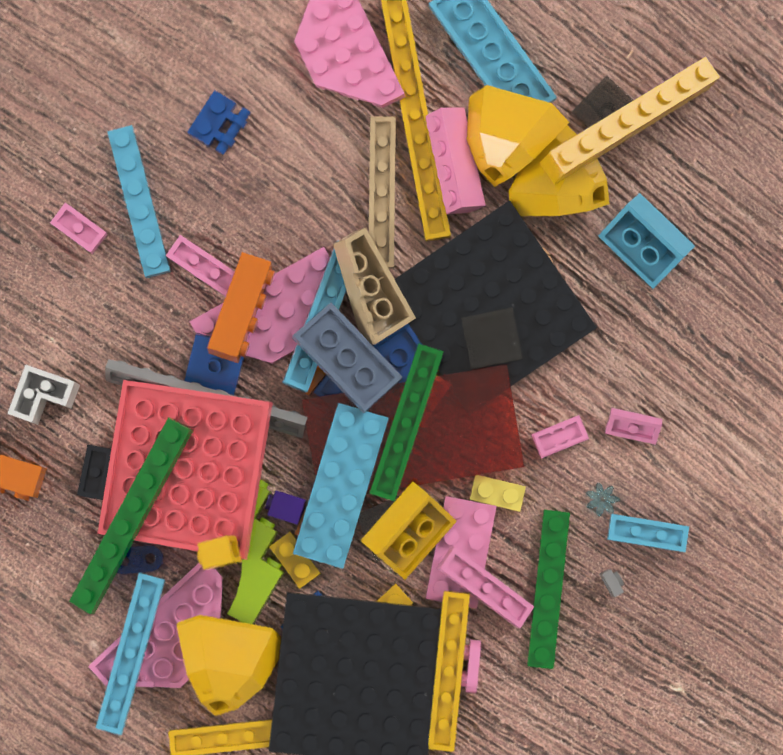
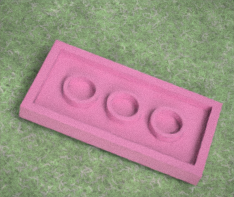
M445 496L443 508L457 522L435 547L425 599L443 602L444 590L469 593L438 570L437 567L452 546L485 569L497 506ZM470 593L469 607L477 609L479 599Z

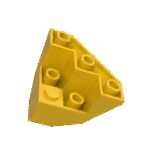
M485 85L469 97L467 142L478 170L495 187L513 177L533 161L568 125L569 121L552 103Z
M568 125L533 161L518 172L508 191L509 200L520 216H562L591 211L609 204L607 178L598 158L555 185L541 167L540 162L551 150L577 135Z
M197 615L177 622L187 676L200 702L215 716L238 709L260 691L279 660L282 637L273 628L204 615Z

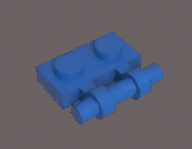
M214 90L187 133L208 147L216 139L220 143L215 150L224 155L227 149L232 148L234 145V138L240 129H244L248 123L246 120L251 112L242 107L238 115L232 113L237 106L236 103ZM228 120L232 124L226 134L220 131Z

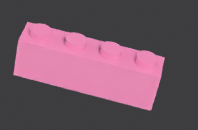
M464 107L439 108L426 115L427 128L446 214L471 213L486 206L478 168L467 142L468 122Z

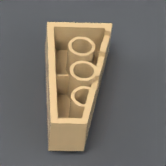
M366 227L352 232L333 244L358 331L372 345L416 319Z

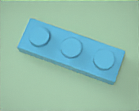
M611 514L607 540L686 552L689 526Z

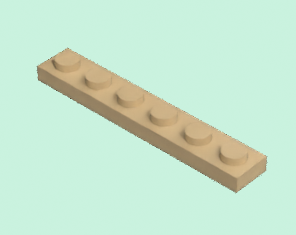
M370 116L369 235L388 269H394L396 117Z

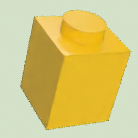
M224 536L197 543L199 548L197 550V559L199 564L203 566V570L216 569L242 562L236 536Z

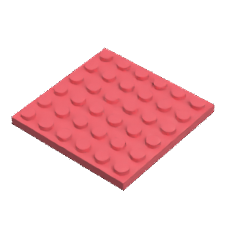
M123 380L97 534H106L169 417L192 429L193 432L138 532L135 541L197 551L199 550L197 543L224 536H236L241 559L246 560L273 403Z

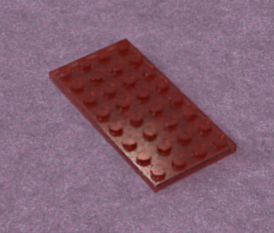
M507 364L435 377L399 488L408 487L412 482L417 485L524 467ZM406 382L397 383L367 410L389 419L366 494H370ZM344 393L302 399L304 416L307 417L306 428L315 479L338 403L358 408Z

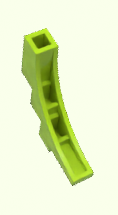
M261 479L248 557L246 560L242 559V574L237 595L228 612L230 616L240 622L253 625L285 573L280 569L282 565L270 557L267 560L263 559L278 531L273 529L276 524L262 517L260 521L257 519L269 495L272 493L267 489L269 484Z

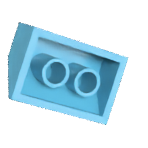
M641 193L634 197L598 235L652 289L695 247Z

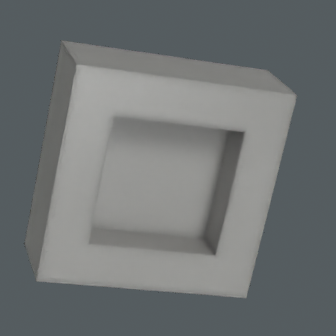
M607 569L599 574L611 597H617L624 593L621 588L624 582L617 571L613 573L611 569Z

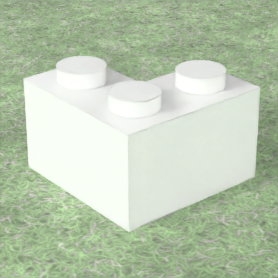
M25 365L7 414L38 425L47 401L71 409L80 384Z

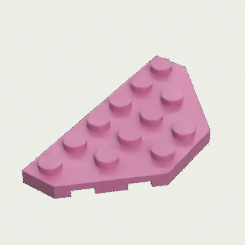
M309 0L294 42L316 87L323 90L328 89L355 100H363L381 108L406 97L359 0Z
M324 247L277 272L271 286L266 285L264 294L267 295L263 309H258L255 318H258L255 332L249 333L246 342H249L250 345L245 357L274 364L294 352L297 343L292 337L305 324L330 259ZM223 303L190 321L196 334L212 336Z
M198 563L160 599L136 687L181 688L189 681L179 640L177 622L197 615L221 619L223 576L216 569L203 570V566ZM121 636L88 666L105 686L109 682Z

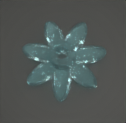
M597 483L596 492H586L591 499H594L586 507L594 508L597 506L596 513L600 517L604 508L609 513H614L610 503H616L620 499L616 496H610L614 489L613 486H609L604 491L602 485Z

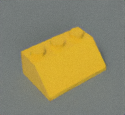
M412 482L360 541L406 580L457 521L427 492Z

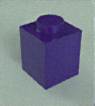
M275 490L274 495H269L265 509L269 510L268 516L298 525L307 500Z

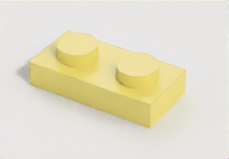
M475 474L469 500L520 512L526 486Z

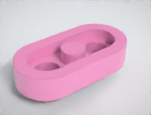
M470 639L469 645L465 644L463 660H468L467 671H462L461 687H465V692L476 693L481 640Z

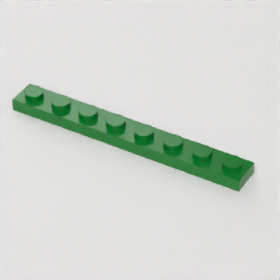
M168 417L69 602L90 615L95 614L193 432L192 429Z

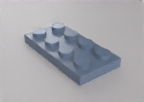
M331 302L292 337L363 414L403 378Z

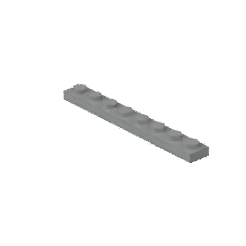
M108 359L105 367V381L121 386L123 380L234 396L223 390L203 387L196 382L189 383L179 380L172 375L158 374L148 368L134 367L124 361ZM272 405L269 429L303 438L307 417L296 411L289 412Z

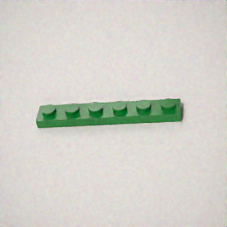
M418 343L370 494L395 502L444 351Z
M543 510L534 608L527 666L554 669L570 519L569 512Z

